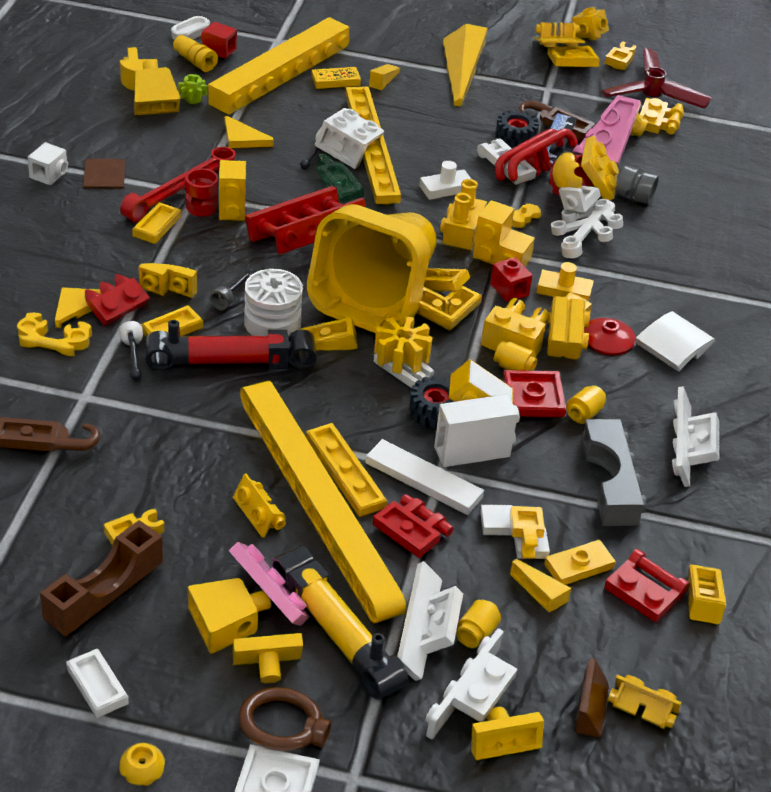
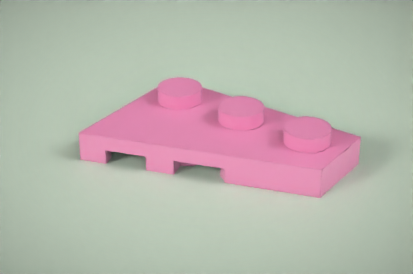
M617 95L600 116L601 119L593 129L586 133V137L580 145L573 149V154L583 155L585 140L594 135L599 143L602 142L604 144L609 159L615 161L617 166H619L641 106L640 100Z

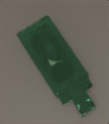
M327 153L318 154L317 171L329 187L337 188L338 199L341 202L364 197L363 186L342 161L335 163Z

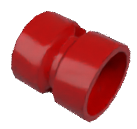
M205 168L189 171L185 176L186 210L192 215L201 217L214 214L219 207L218 174Z

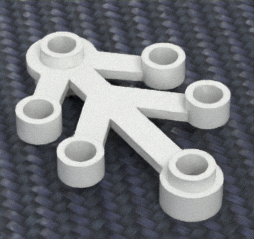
M599 199L585 213L563 210L561 212L562 220L551 223L552 234L559 236L576 229L578 231L573 236L563 239L561 244L562 255L566 258L579 257L583 253L582 241L592 229L598 235L599 241L607 242L612 240L613 229H619L623 226V216L613 213L615 211V204L607 199ZM599 220H606L608 226H603Z

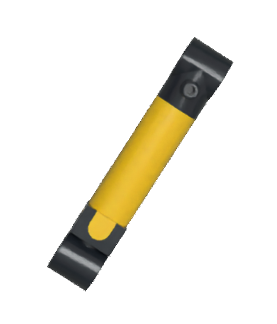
M300 545L272 558V568L286 581L284 583L285 587H288L290 593L295 592L306 603V608L360 673L363 684L373 699L380 700L408 685L409 676L402 661L395 655L389 656L384 650V635L377 633L372 636L328 583L329 574L317 560L314 561L311 553L305 546Z

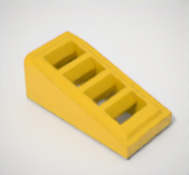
M690 565L688 570L690 582V619L720 624L726 607L721 570Z

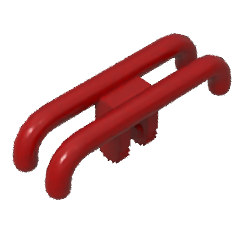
M566 128L544 130L498 157L494 168L496 179L498 181L505 179L504 167L509 162L507 169L508 177L512 182L517 181V168L524 160L536 169V177L540 176L541 170L542 172H547L551 169V160L547 147L554 143L557 147H563L565 143L564 138H566L569 146L574 148L578 145L576 135Z

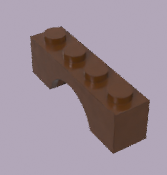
M138 520L115 537L108 556L93 573L81 579H72L65 574L40 592L43 619L65 637L163 563L162 536L142 521Z

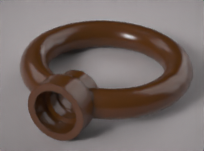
M273 687L257 691L243 702L239 711V724L244 734L255 744L274 751H293L303 748L310 743L323 748L332 726L331 720L322 718L319 707L310 697L289 688ZM281 701L298 706L307 714L308 719L303 732L293 736L281 737L268 734L259 729L253 721V713L262 704Z

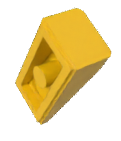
M351 317L301 328L302 330L310 331L314 335L316 350H353L358 348L356 330Z

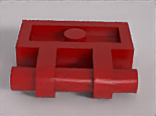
M408 494L402 496L400 504L393 501L373 516L372 525L418 558L440 542L441 533L449 537L454 531V527L446 522L447 518L439 512L433 513L426 508L425 502L419 498L414 499Z

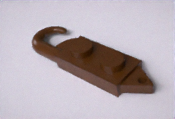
M525 101L518 108L520 113H523L525 109H534L541 112L540 120L543 122V125L548 127L552 126L557 113L577 118L572 132L576 135L577 140L581 141L586 137V133L596 125V123L558 107L553 108L538 101Z
M0 417V447L53 452H55V449L85 451L93 448L99 442L100 432L95 426L84 423L82 428L90 431L91 437L87 439L69 438L68 429L61 425L60 422Z

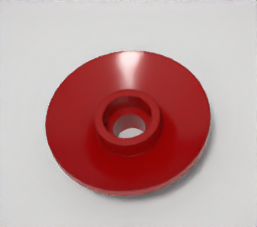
M595 318L589 321L588 328L584 327V333H589L588 347L596 352L606 355H620L627 353L635 345L636 336L634 331L620 320Z

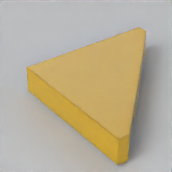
M225 116V129L229 148L273 147V137L229 116Z
M61 289L55 317V328H61L63 322L75 316L79 318L92 311L85 300L86 289ZM89 289L101 294L100 289Z

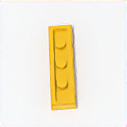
M333 423L306 431L308 442L359 517L380 511L387 506V499Z

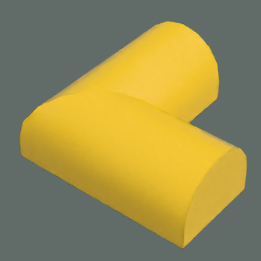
M423 286L416 314L450 331L480 305L482 295L461 286L444 297Z

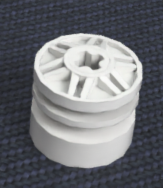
M265 269L250 275L246 280L244 325L251 335L268 336V330H288L289 336L292 332L301 328L303 284L297 276L282 269Z

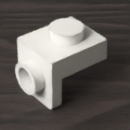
M582 186L581 189L561 187L559 189L564 210L585 213L601 196L599 188Z

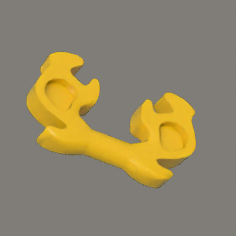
M35 312L27 313L26 317L17 324L20 346L56 350L66 356H75V351L88 348L89 338L92 336L91 326L79 321L78 328H71L70 324L64 328L63 339L44 337L48 331L47 320L42 321V314Z

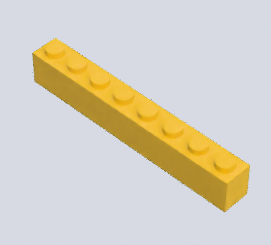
M328 17L209 83L208 104L228 115L232 114L348 47L350 40L349 26Z

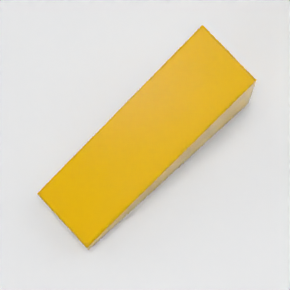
M386 64L370 70L369 87L382 91L400 72V68Z
M518 559L512 561L510 575L549 613L569 601L570 587Z

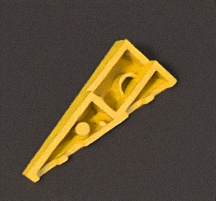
M465 24L443 39L444 55L447 59L446 66L449 82L451 83L454 106H462L476 73V65L486 43V27Z

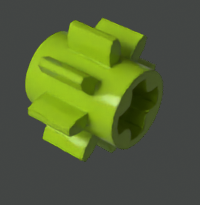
M187 75L184 77V82L178 83L181 99L184 98L187 103L197 104L202 101V96L208 95V85H205V80H202L199 75Z

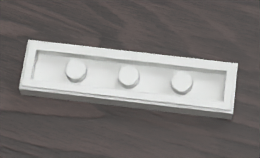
M383 439L366 455V464L466 515H469L483 498V489Z

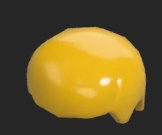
M571 152L563 153L556 160L552 172L553 180L559 188L572 187L581 189L582 178L574 174V169L579 167V164L575 162V156Z

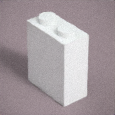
M508 394L440 404L434 447L443 467L510 457L512 444L516 442L515 427L516 423L519 422L520 416L517 406L512 404Z

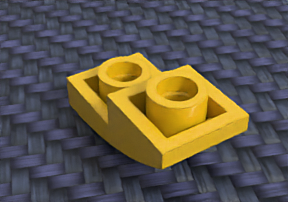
M144 263L138 267L139 284L144 290L162 296L170 290L191 298L197 293L196 270L158 263Z

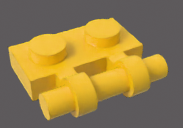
M646 98L640 113L648 121L644 131L658 134L659 130L662 129L666 130L668 134H674L679 129L680 120L684 115L683 105L677 103L673 108H667V102L656 98Z

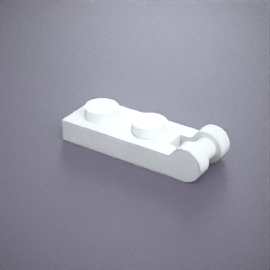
M496 139L492 140L491 144H479L477 152L481 158H487L495 166L498 157L512 148L503 140ZM522 161L517 168L518 180L513 183L519 184L535 179L536 169L527 161ZM507 162V163L505 164V167H504V173H505V175H506L507 177H508V171H507V169H508V163H509V162Z

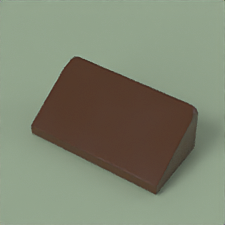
M590 658L587 663L575 730L577 733L600 737L602 735L609 683L596 659Z

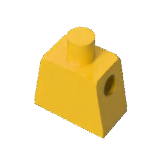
M153 59L145 60L143 62V69L135 71L134 115L179 112L180 95L170 69L167 67L157 68V62Z
M239 578L188 586V609L210 654L232 645L233 639L246 638L255 634L258 628V612L271 608L270 597L263 590L249 594L243 581Z

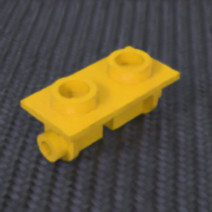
M245 473L233 498L260 536L265 538L269 528L282 529L286 525V517L275 504H270L272 500L263 489V485L260 482L251 480L247 473Z
M616 675L615 687L619 688V690L612 688L607 700L613 703V707L635 716L639 706L642 705L646 708L641 719L663 729L665 726L673 727L677 716L671 712L679 714L681 702L676 700L677 697L673 693L664 689L652 690L645 687V683L642 680L631 675H626L625 678Z

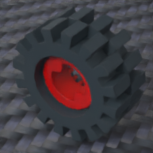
M508 110V113L504 111L502 115H498L495 138L503 140L511 148H514V146H518L538 134V119L534 118L535 115L533 114L528 115L527 111L520 113V110H516V112Z
M432 376L431 380L424 377L422 382L420 380L415 382V386L413 385L411 388L409 412L411 415H414L413 419L415 421L421 419L420 424L425 426L426 423H430V427L435 428V424L438 422L440 404L454 402L449 398L450 381L447 383L445 377L437 380V376Z

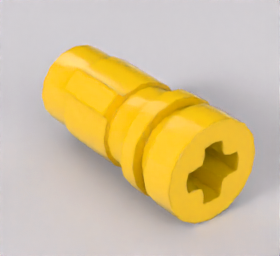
M185 35L177 36L173 42V49L200 70L209 72L216 66L218 61L217 53L207 46L201 45Z

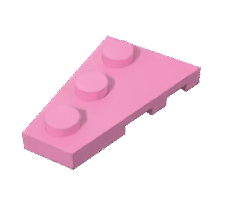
M237 542L229 550L293 624L301 626L310 618L304 610L307 607L306 603L295 592H289L284 585L286 582L284 578L274 568L269 567L264 561L265 557L253 544L247 546Z

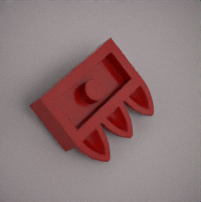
M116 274L114 279L116 287L101 281V294L93 290H85L87 305L104 326L148 303L150 297L134 277L129 279L126 276Z

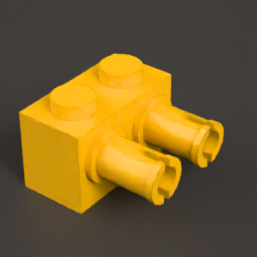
M464 179L461 182V193L455 195L454 204H449L446 218L443 217L441 221L440 232L443 233V244L472 250L475 242L478 215L486 207L487 201L475 199L478 186L475 180Z
M517 298L511 299L506 308L495 305L484 320L481 346L496 351L502 341L507 343L512 341L535 351L536 357L542 348L545 326L550 319L549 312L544 309L541 315H539L542 310L539 307L534 310L531 317L523 316L521 314L525 310V304L519 300L514 306Z

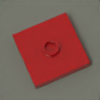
M503 371V382L513 388V405L517 406L519 416L565 417L566 404L559 371Z

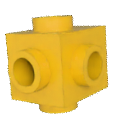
M590 7L572 17V22L580 26V32L576 34L577 38H589L590 41L601 38V34L609 31L605 9L596 10L595 7Z

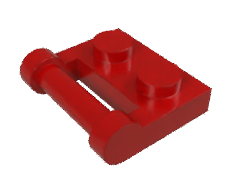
M635 549L629 559L606 579L604 588L657 623L686 594L690 587V582L682 577L678 579L646 558V553ZM640 568L671 590L668 592L636 570Z

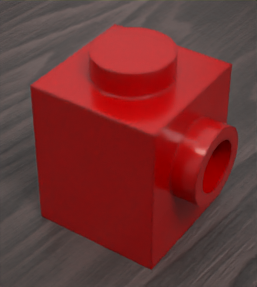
M213 22L202 31V45L215 51L218 57L226 59L237 49V29Z
M514 257L493 264L490 285L508 303L513 298L520 299L529 296L533 275Z

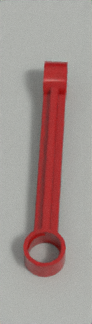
M216 147L211 151V159L189 171L205 168L219 172L220 160L235 161L236 153L229 147ZM189 171L143 196H139L136 193L128 194L121 203L120 213L135 223L140 222L148 214L150 207L185 188V176Z

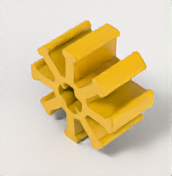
M408 316L405 317L404 327H400L395 322L394 317L386 319L385 328L378 326L376 330L374 353L377 354V363L380 366H384V364L393 361L392 372L398 374L402 373L403 363H406L413 373L421 371L422 361L426 364L430 361L433 339L432 336H429L430 327L424 323L422 326L414 328V318Z

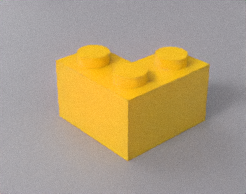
M491 200L478 215L473 258L493 265L494 263L516 257L526 266L532 258L535 237L512 230L515 208Z

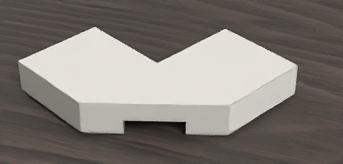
M481 505L480 515L483 535H512L510 524V509L512 505ZM546 528L544 537L537 538L538 546L535 547V559H545L549 556L550 550ZM514 537L517 559H531L522 558L521 537Z

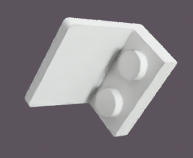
M343 108L324 120L315 146L356 169L361 163L367 146L380 138L384 130L379 128L375 122L358 116L356 111Z

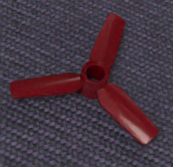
M645 48L643 51L645 80L601 91V94L605 97L643 91L645 95L650 97H659L663 93L668 97L703 109L711 101V97L677 82L665 80L666 71L660 67L658 54L649 48Z

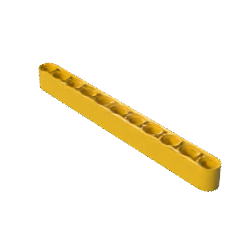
M268 380L242 387L240 389V397L246 413L370 621L375 624L405 614L406 602L399 586L272 382Z

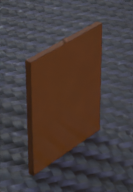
M86 159L83 188L124 189L126 159Z

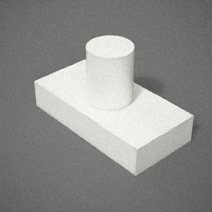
M444 161L441 167V174L421 177L419 186L429 200L461 193V182L464 179H471L465 170L456 171V163Z

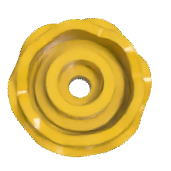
M137 743L130 746L123 753L120 759L119 770L121 775L125 776L126 780L131 784L150 785L162 776L165 758L156 746L149 743Z

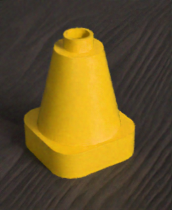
M354 204L345 205L326 216L317 228L308 274L307 293L310 301L323 314L339 320L351 317L355 326L376 333L378 326L385 328L386 319L391 317L395 318V322L400 327L404 326L405 317H414L418 311L428 263L436 248L437 238L432 224L425 217L417 213L408 212L385 215Z

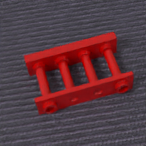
M330 186L245 215L249 240L255 242L273 236L276 240L278 254L289 252L314 243L317 228L326 216L345 205L354 204L366 208L365 199L360 198L346 204L339 203L337 188Z

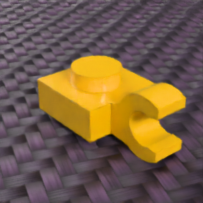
M511 506L510 524L512 537H521L522 558L535 559V547L538 546L537 538H543L545 532L542 507Z

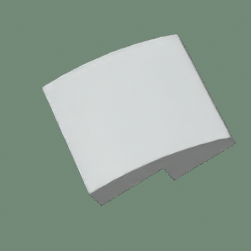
M672 311L660 317L636 337V342L639 346L679 372L693 357L698 359L715 342V339Z

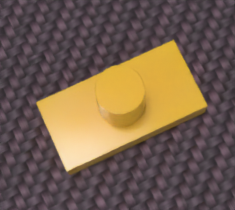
M565 262L561 265L560 273L542 269L537 293L552 297H565L572 292L589 302L594 280L576 277V265Z
M302 633L233 639V665L259 663L261 682H278L281 680L279 661L301 659L303 650Z
M495 707L487 715L488 721L472 724L471 752L475 760L542 748L544 720L540 712L509 717L503 707Z

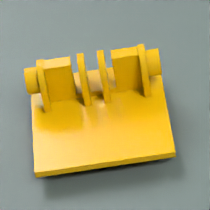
M543 22L536 24L535 31L539 33V37H534V39L545 47H557V43H561L565 47H578V43H585L584 40L576 37V34L580 32V26L576 25V23H564L563 30V23L560 22L558 35H556V22H553V25L552 23Z

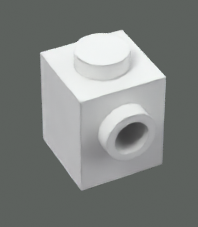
M46 142L28 156L29 178L48 185L53 184L68 171L66 150Z

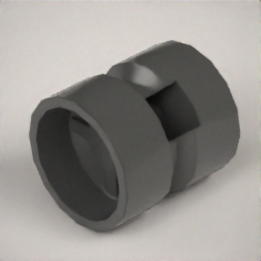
M625 165L618 179L615 194L626 199L634 197L636 202L649 206L658 186L659 175L647 171L641 174L638 168Z

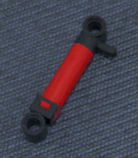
M170 320L168 322V332L154 331L147 336L145 360L150 368L159 371L166 370L172 365L268 364V369H288V362L295 368L306 369L316 363L317 354L315 337L308 330H296L289 336L288 330H268V336H180L179 321Z

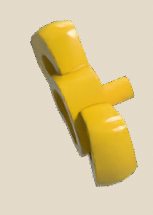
M533 204L522 205L519 210L514 211L512 226L524 228L526 223L531 222V218H540V208Z

